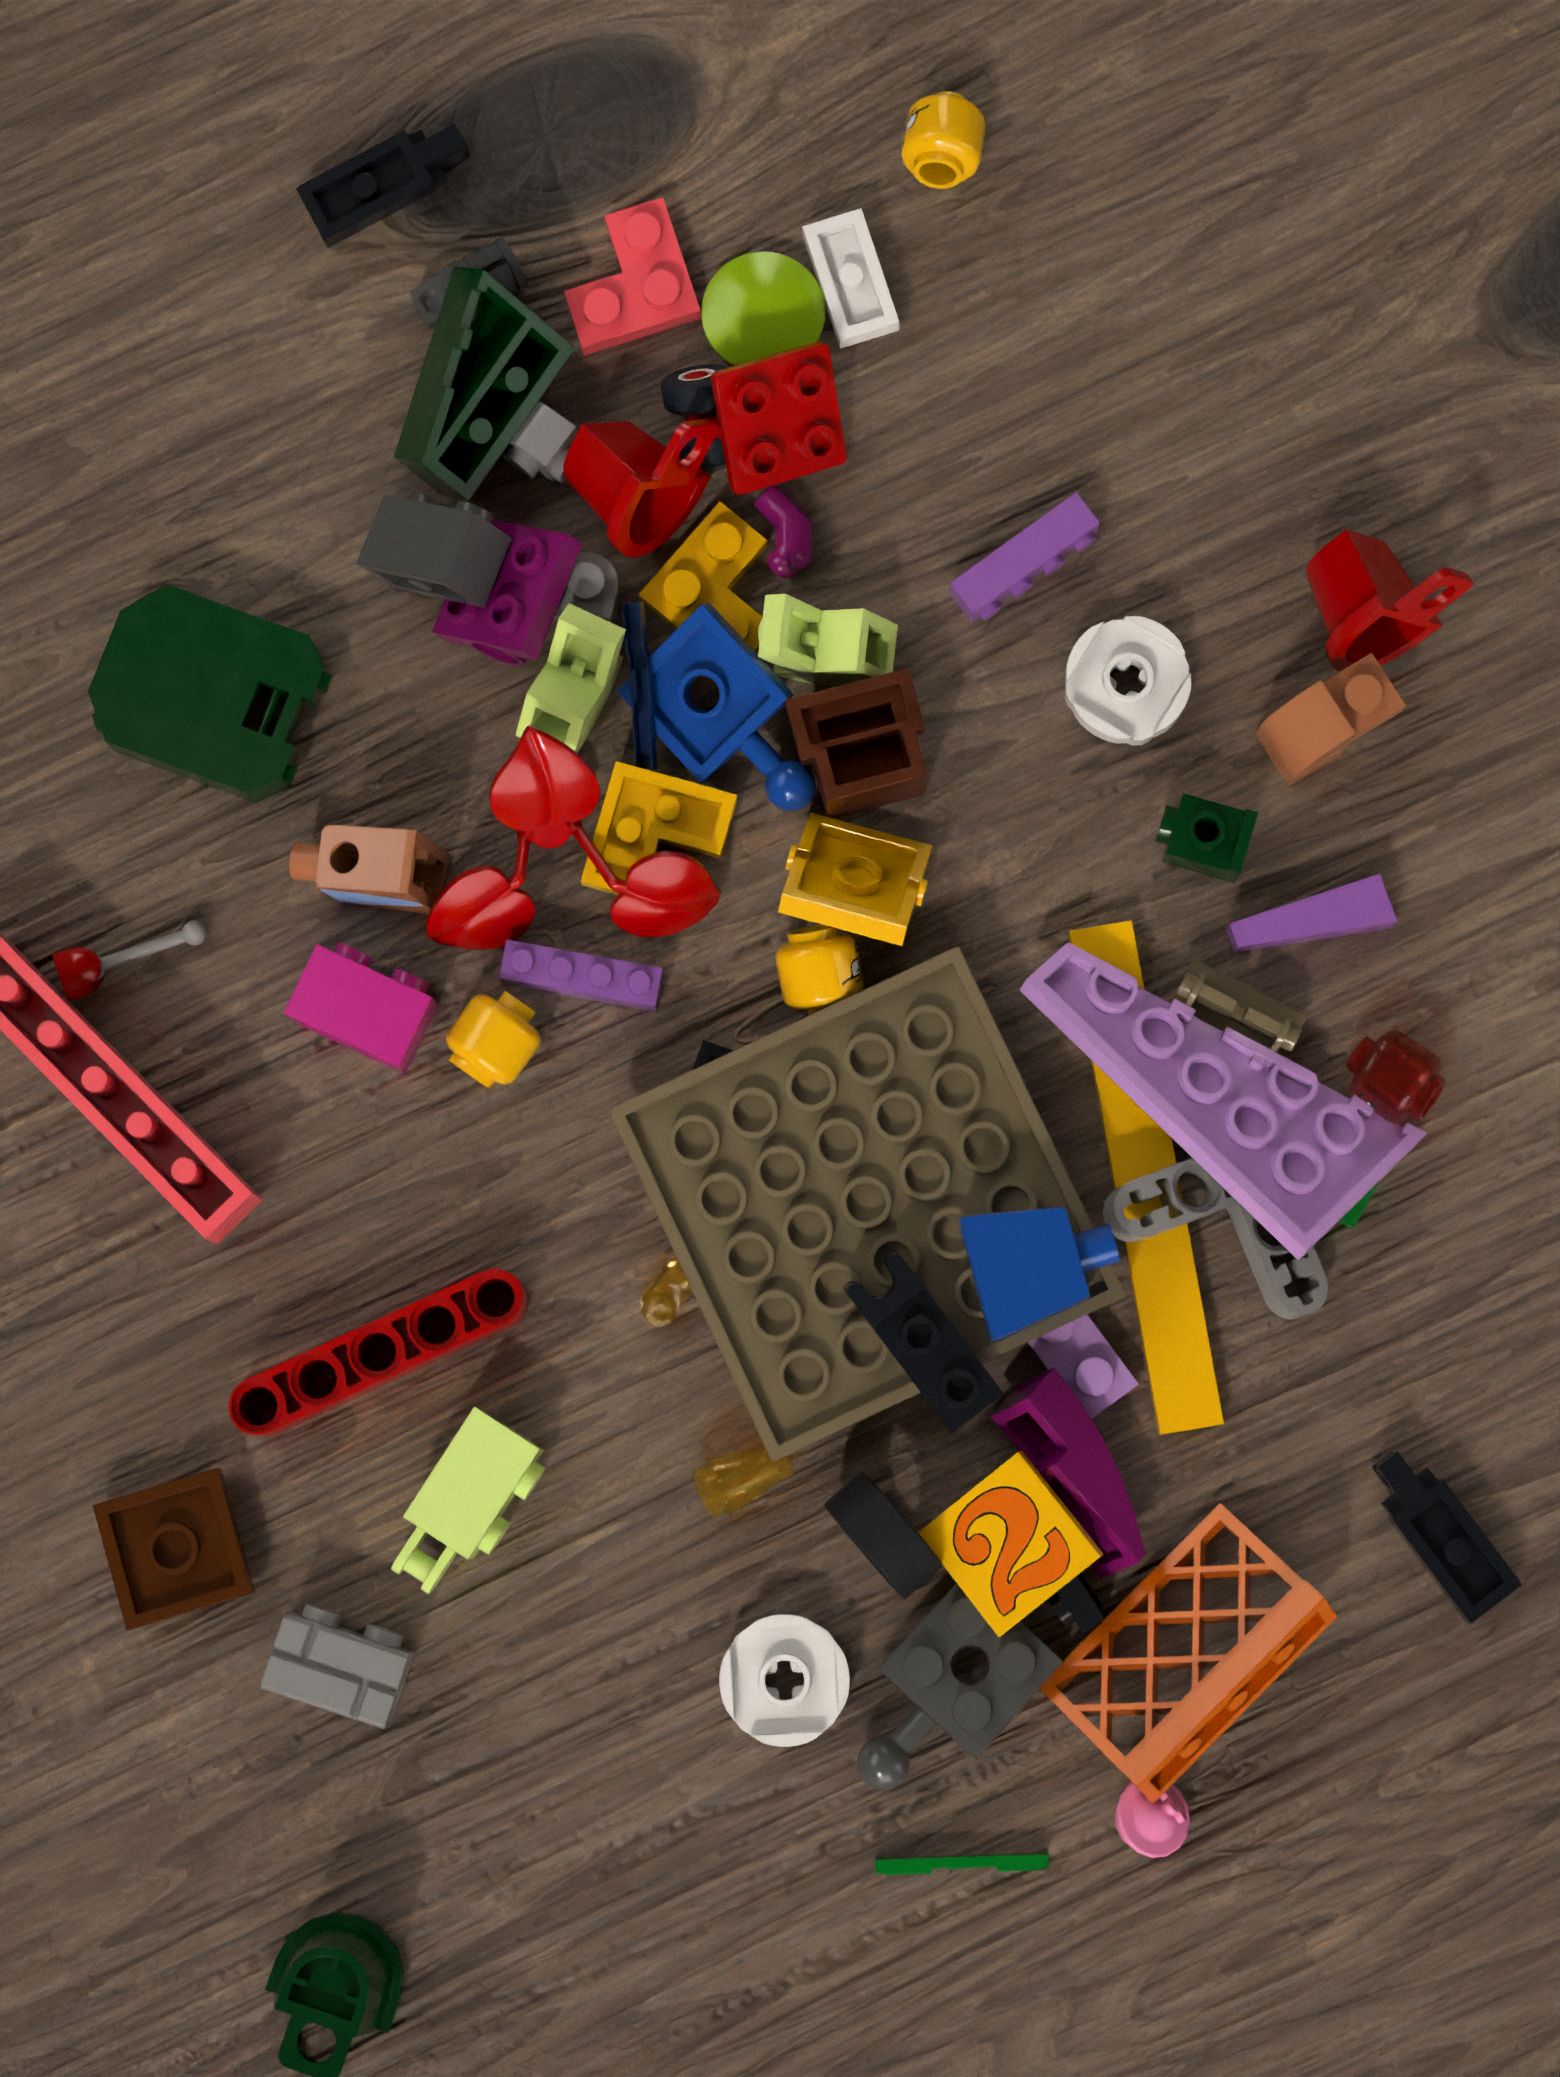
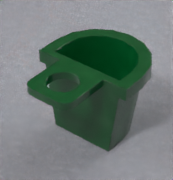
M336 1911L311 1918L288 1936L275 1959L265 1988L266 1991L274 1993V2009L291 2015L278 2054L279 2061L283 2066L311 2077H338L342 2072L353 2037L356 2038L378 2030L386 2033L390 2032L401 2001L405 1973L399 1949L383 1927L363 1915ZM315 2023L333 2031L336 2039L335 2050L327 2059L313 2061L305 2057L300 2051L298 2044L299 2034L308 2024Z

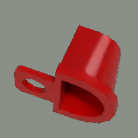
M709 419L685 421L677 427L667 447H665L630 421L582 424L565 458L563 475L573 489L606 524L607 538L611 545L622 555L637 558L651 553L669 540L684 524L696 506L711 478V475L704 471L700 465L717 435L718 426ZM697 437L695 446L684 459L679 457L684 446L690 440Z
M1345 529L1317 552L1306 566V578L1329 636L1325 643V655L1332 667L1339 672L1371 652L1381 666L1412 649L1443 626L1436 614L1468 591L1473 585V581L1467 573L1446 567L1436 571L1415 587L1386 542ZM1448 586V588L1438 596L1430 600L1424 601V599L1435 590Z

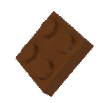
M221 1468L211 1469L93 1505L127 1631L256 1593Z

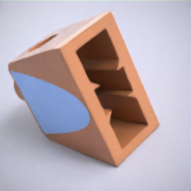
M325 825L321 833L320 844L294 843L290 852L289 872L293 880L315 882L316 889L340 903L429 914L435 900L445 888L449 853L417 830Z

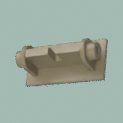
M1194 958L1171 1001L1172 1003L1174 999H1177L1185 1005L1196 1009L1193 1016L1223 1032L1226 1027H1229L1286 1058L1289 1052L1293 1050L1307 1018L1306 1015Z

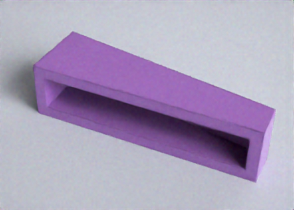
M1377 874L1229 923L1225 930L1233 953L1390 929L1397 923V919L1381 874Z

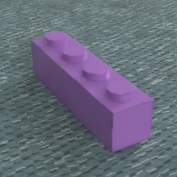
M1075 492L950 583L949 594L971 623L980 617L986 621L1001 610L1003 606L1000 603L1013 594L1015 598H1018L1026 593L1034 585L1032 580L1042 572L1050 575L1065 563L1064 556L1074 549L1080 553L1092 545L1097 539L1095 534L1098 531L1100 522L1078 493Z
M507 939L499 973V980L502 984L657 1012L664 978V971L661 967Z

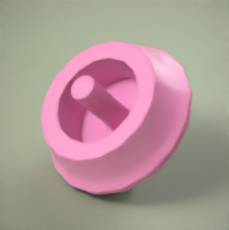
M1130 1782L1121 1793L1115 1810L1116 1828L1122 1840L1137 1853L1150 1858L1166 1857L1177 1851L1187 1838L1190 1825L1188 1805L1182 1793L1173 1784L1152 1804Z

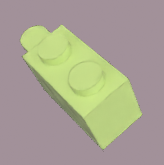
M474 1406L403 1515V1518L417 1527L397 1556L391 1570L398 1575L403 1570L423 1583L421 1590L430 1594L457 1553L468 1560L474 1559L479 1550L490 1555L510 1525V1522L501 1516L512 1499L517 1495L526 1500L543 1475L546 1467L537 1461L544 1452V1449L481 1408ZM427 1534L447 1546L438 1560H435L419 1549Z

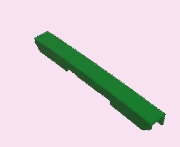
M1014 1853L875 1858L876 1874L885 1875L932 1874V1869L996 1867L997 1872L1035 1871L1049 1868V1854Z

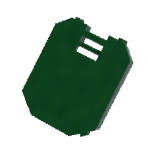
M166 584L120 610L88 693L95 710L92 717L98 732H102L105 742L115 752L257 803L288 789L287 784L292 783L297 770L295 763L299 752L294 745L290 744L305 704L315 708L318 707L322 694L329 689L333 675L328 673L310 635ZM261 685L272 688L273 692L256 732L245 728V724ZM284 697H287L286 703L284 705L283 711L281 713L273 736L270 737V733L272 731L273 725L281 708Z

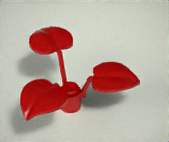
M527 726L515 750L497 772L489 792V802L494 816L506 826L517 830L518 849L514 872L507 879L505 874L498 868L484 865L472 868L458 875L442 890L432 905L426 921V931L428 938H431L438 944L472 950L500 948L505 946L506 939L517 940L530 927L535 915V905L531 895L519 889L526 878L530 844L534 842L542 848H556L564 844L570 835L576 838L608 886L613 891L619 892L610 905V916L619 928L630 934L640 937H663L683 931L703 919L716 906L720 899L721 890L713 882L707 869L698 860L686 854L673 851L657 852L641 858L628 870L626 881L617 877L585 832L581 821L592 813L599 800V783L594 771L580 755L565 743L537 728Z

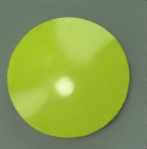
M753 252L731 260L716 272L703 296L701 318L705 337L709 345L724 360L736 366L818 342L825 322V302L818 282L810 271L798 261L779 253Z

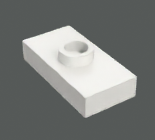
M862 208L802 226V235L840 349L899 331L900 322Z

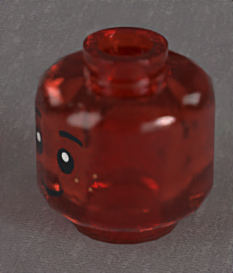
M1389 1030L1380 1036L1376 1042L1366 1036L1357 1046L1346 1066V1069L1354 1073L1350 1087L1351 1096L1355 1094L1374 1109L1373 1112L1396 1125L1404 1124L1411 1118L1418 1122L1423 1120L1436 1103L1447 1082L1445 1078L1440 1076L1442 1069L1440 1057L1398 1030Z

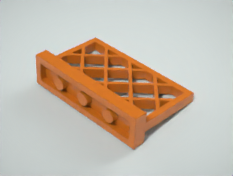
M1219 1503L1071 1652L1040 1690L1154 1804L1337 1618V1615L1323 1595L1308 1581L1300 1578L1226 1507ZM1225 1526L1239 1539V1564L1205 1566V1546ZM1250 1551L1263 1563L1250 1564ZM1194 1558V1565L1185 1567ZM1278 1576L1291 1588L1272 1608H1249L1250 1577ZM1239 1577L1238 1609L1204 1610L1205 1579ZM1193 1579V1611L1159 1612L1160 1591L1171 1580ZM1148 1604V1612L1139 1613ZM1249 1621H1259L1249 1631ZM1238 1622V1643L1227 1654L1204 1655V1623ZM1193 1623L1192 1656L1158 1657L1159 1625ZM1147 1625V1657L1114 1658V1637L1125 1626ZM1102 1650V1659H1093ZM1192 1668L1191 1690L1181 1701L1157 1702L1158 1669ZM1203 1668H1212L1203 1677ZM1146 1670V1702L1112 1703L1113 1671ZM1101 1671V1704L1074 1705L1061 1692L1079 1672ZM1157 1714H1167L1157 1724ZM1145 1715V1737L1124 1756L1111 1743L1112 1716ZM1100 1716V1731L1086 1717Z

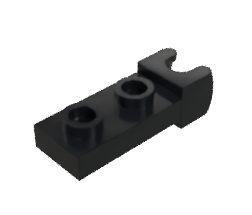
M892 1249L883 1258L884 1264L892 1276V1285L887 1293L881 1296L870 1295L856 1281L847 1282L843 1286V1290L948 1430L953 1433L1004 1393L896 1249Z

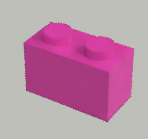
M337 942L334 951L316 944L283 1014L296 1024L406 1074L439 1006L433 997L425 994L429 984L416 976L396 968L391 978L368 968L372 958L346 944Z

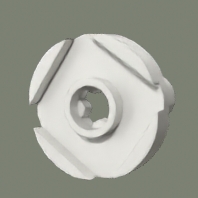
M1125 616L1123 620H1111L1103 624V621L1089 628L1075 643L1069 655L1065 669V701L1073 711L1078 722L1093 735L1112 743H1127L1132 746L1143 745L1153 737L1171 728L1186 706L1191 691V674L1189 675V664L1185 658L1186 653L1179 639L1169 629L1154 620L1140 616ZM1130 665H1133L1141 670L1138 681L1145 688L1140 693L1129 691L1126 695H1122L1115 690L1117 682L1110 677V673L1114 669L1125 672Z
M776 1614L756 1620L735 1637L722 1660L719 1687L726 1711L743 1731L764 1744L791 1747L813 1741L834 1724L848 1698L850 1675L845 1654L827 1629L803 1616ZM790 1661V1667L793 1672L803 1673L804 1685L793 1687L792 1698L781 1699L779 1698L777 1688L767 1687L766 1674L775 1673L778 1667L777 1662Z

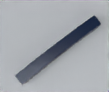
M644 601L627 602L623 604L622 619L623 628L626 629L624 637L626 654H628L633 709L634 760L636 767L652 769L653 771L658 769Z

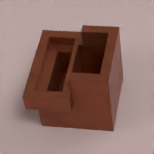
M909 668L785 700L801 765L804 766L812 763L826 817L835 819L925 794L927 773L916 737L925 734V725Z

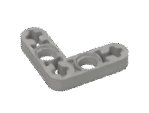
M1193 1158L1129 1181L1112 1191L1105 1200L1103 1207L1105 1225L1110 1224L1113 1235L1119 1240L1129 1243L1143 1241L1227 1209L1264 1301L1273 1313L1289 1320L1302 1318L1320 1309L1327 1299L1328 1282L1314 1246L1299 1261L1295 1258L1273 1267L1270 1259H1276L1289 1253V1251L1282 1244L1272 1246L1264 1242L1257 1231V1220ZM1181 1174H1193L1204 1184L1206 1195L1200 1207L1188 1206L1179 1197L1177 1182ZM1159 1195L1163 1207L1144 1215L1140 1221L1137 1218L1128 1220L1124 1215L1123 1209L1129 1206L1131 1201L1133 1204H1140ZM1303 1280L1307 1291L1299 1297L1293 1296L1288 1298L1284 1286L1288 1285L1291 1281Z

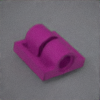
M491 520L490 523L510 536L512 540L485 607L444 600L432 632L447 642L469 646L500 662L522 667L525 666L527 659L537 661L583 544L565 533Z

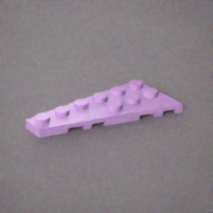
M1069 942L1032 973L1020 988V991L1298 1261L1427 1134V1132L1408 1122L1402 1127L1389 1119L1388 1121L1385 1120V1117L1374 1112V1109L1365 1102L1367 1100L1359 1098L1356 1094L1351 1099L1319 1083L1316 1073L1229 1027H1226L1224 1032L1193 1016L1196 1009L1185 1005L1177 999H1174L1171 1004L1138 987L1137 978Z

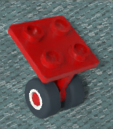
M811 343L733 367L718 364L692 366L667 375L661 382L663 403L668 412L676 415H685L686 421L709 419L718 426L717 435L700 467L705 469L726 464L730 490L738 495L842 465L847 460L830 349L825 343ZM697 437L690 440L684 446L679 457L682 459L687 457L694 448Z

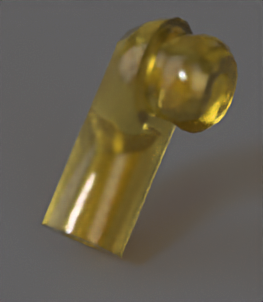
M671 1261L662 1265L641 1291L638 1303L644 1320L652 1326L664 1327L672 1323L676 1318L677 1311L693 1293L679 1261Z

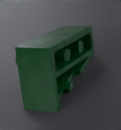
M454 266L394 458L439 494L469 501L575 347L485 270Z

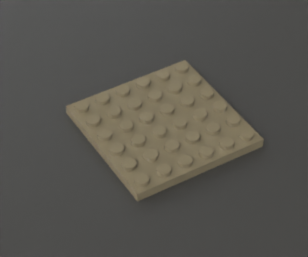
M959 946L609 1109L772 1462L921 1393L843 1290V1286L847 1282L856 1281L870 1295L881 1296L887 1293L892 1285V1276L885 1266L883 1258L892 1249H896L981 1364L1126 1296L1112 1265L1085 1271L1084 1275L1090 1294L1087 1300L994 1342L990 1340L958 1224L959 1218L971 1215L1065 1207L1073 1234L1093 1229V1226Z

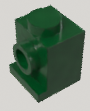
M1183 793L1177 808L1165 806L1155 842L1166 844L1162 863L1235 883L1242 872L1258 812L1250 809L1243 811ZM1200 822L1213 825L1217 832L1216 839L1212 842L1200 841L1194 834V826Z

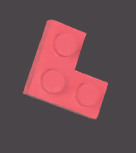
M661 197L604 215L605 224L621 273L564 291L565 300L583 355L595 353L702 319L701 310L664 198Z

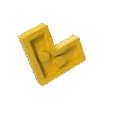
M719 501L638 594L639 600L644 601V605L674 630H677L701 604L709 602L757 654L759 651L758 628L763 617L734 594L731 589L768 547V541Z
M616 761L592 842L615 875L625 881L630 867L641 858L657 853L660 843L721 859L737 805L738 795ZM587 857L580 881L582 886L618 895L619 892L613 891L608 886L590 858Z

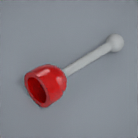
M191 920L183 926L181 931L101 958L94 951L84 947L68 948L54 953L52 956L67 999L71 1002L98 990L104 979L105 969L185 942L190 945H199L206 939L207 929L202 922Z

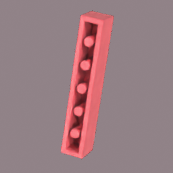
M0 932V1030L206 1240L218 1245L263 1199Z

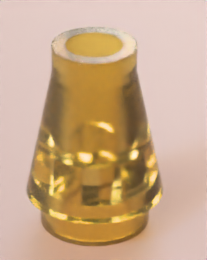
M765 1446L704 1458V1466L692 1471V1477L701 1501L713 1519L725 1513L729 1518L733 1517L776 1484L793 1476L788 1457L786 1456L772 1462Z

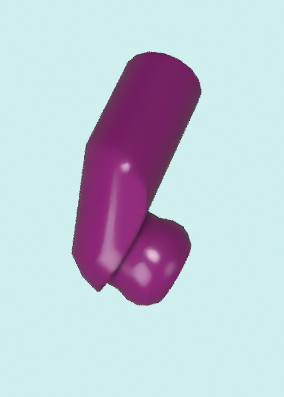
M776 484L766 489L755 501L754 506L776 528V548L767 556L768 566L777 576L789 579L793 578L799 569H805L812 559L814 531L813 525L806 514Z

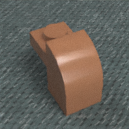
M1371 652L1326 681H1318L1288 701L1259 726L1255 735L1287 785L1291 786L1342 755L1351 742L1402 712L1406 704Z

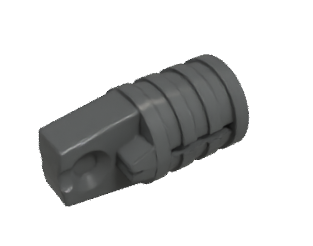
M503 236L494 240L490 245L486 244L478 248V251L470 252L463 256L462 259L447 264V266L410 292L414 307L428 330L435 328L454 266L483 269L511 294L528 287L525 276Z

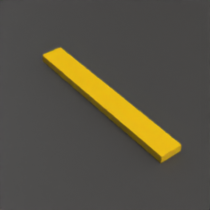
M1132 920L1069 931V943L1137 978L1138 987L1144 989ZM1091 1060L1114 1190L1129 1181L1176 1164L1172 1138ZM1178 1179L1177 1192L1183 1201L1180 1180ZM1158 1195L1140 1204H1133L1131 1201V1204L1123 1210L1128 1220L1137 1218L1140 1221L1144 1215L1163 1206ZM1188 1224L1143 1241L1132 1243L1123 1241L1158 1435L1223 1425L1224 1420Z

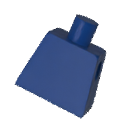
M1065 1207L971 1215L959 1218L958 1224L991 1342L1001 1340L1087 1300L1090 1294L1084 1272L1120 1262L1110 1224L1073 1234Z

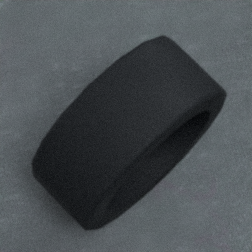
M859 1473L824 1504V1507L903 1599L909 1597L942 1568L941 1561L865 1473Z

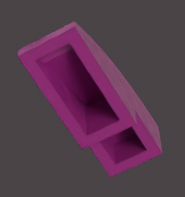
M1054 1367L1017 1385L990 1417L1015 1447L1025 1453L1104 1555L1090 1565L1100 1578H1103L1139 1563L1146 1553L1136 1515L1114 1460L1101 1434L1080 1400Z

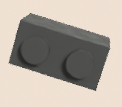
M417 492L412 493L410 500L384 495L356 564L395 589L484 608L512 538L490 523L493 517L490 512L472 503L458 501L455 508H451L431 496Z

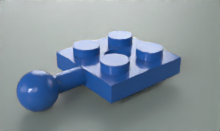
M709 602L701 604L649 657L656 735L700 783H704L712 778L741 750L756 768L767 777L765 790L772 804L785 811L800 810L810 803L815 794L816 781L812 771L806 765L802 766L801 762L794 760L784 761L758 732L785 705V700L791 699L794 694ZM699 675L711 678L719 688V701L711 711L699 708L691 697L692 683ZM629 677L616 692L632 708Z

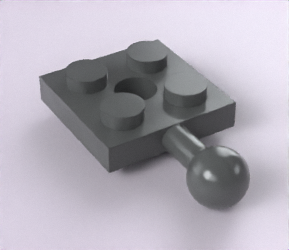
M956 1583L879 1668L888 1679L918 1706L892 1733L890 1738L877 1737L868 1741L862 1747L857 1759L858 1772L866 1784L879 1790H888L898 1786L905 1779L909 1770L908 1754L913 1751L936 1723L977 1760L1063 1664V1661L1021 1622L1017 1623L1004 1635L998 1637ZM968 1647L983 1650L990 1661V1669L985 1679L973 1685L958 1681L952 1669L953 1660L957 1653Z

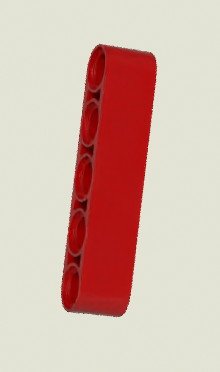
M493 1268L479 1272L245 1379L235 1387L230 1395L228 1404L230 1419L238 1429L246 1434L269 1437L287 1431L512 1328L523 1319L527 1312L529 1303L527 1289L517 1277L506 1270ZM496 1282L508 1283L513 1289L515 1296L514 1304L510 1311L499 1317L486 1315L481 1305V1296L485 1288ZM440 1308L448 1309L455 1319V1331L446 1342L431 1344L423 1334V1321L427 1314L433 1310ZM386 1335L395 1344V1360L385 1370L373 1371L365 1362V1347L374 1337ZM327 1362L336 1371V1386L332 1393L317 1399L307 1390L305 1383L306 1375L315 1364ZM268 1389L276 1397L277 1412L270 1422L258 1426L248 1416V1400L256 1391Z

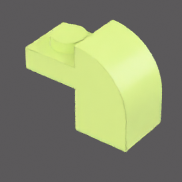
M788 594L765 595L763 618L758 628V657L774 664L773 672L778 676L805 683L841 686L893 672L898 624L864 608L820 610Z
M568 603L558 618L547 662L526 693L515 735L521 738L525 728L532 726L555 737L578 753L593 729L618 675L623 661V656L619 655L626 629Z

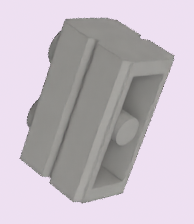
M307 1603L302 1614L294 1611L286 1612L282 1619L260 1688L382 1729L390 1727L415 1655V1651L401 1647L404 1635L372 1624H367L364 1634H360L339 1627L343 1617L342 1614Z

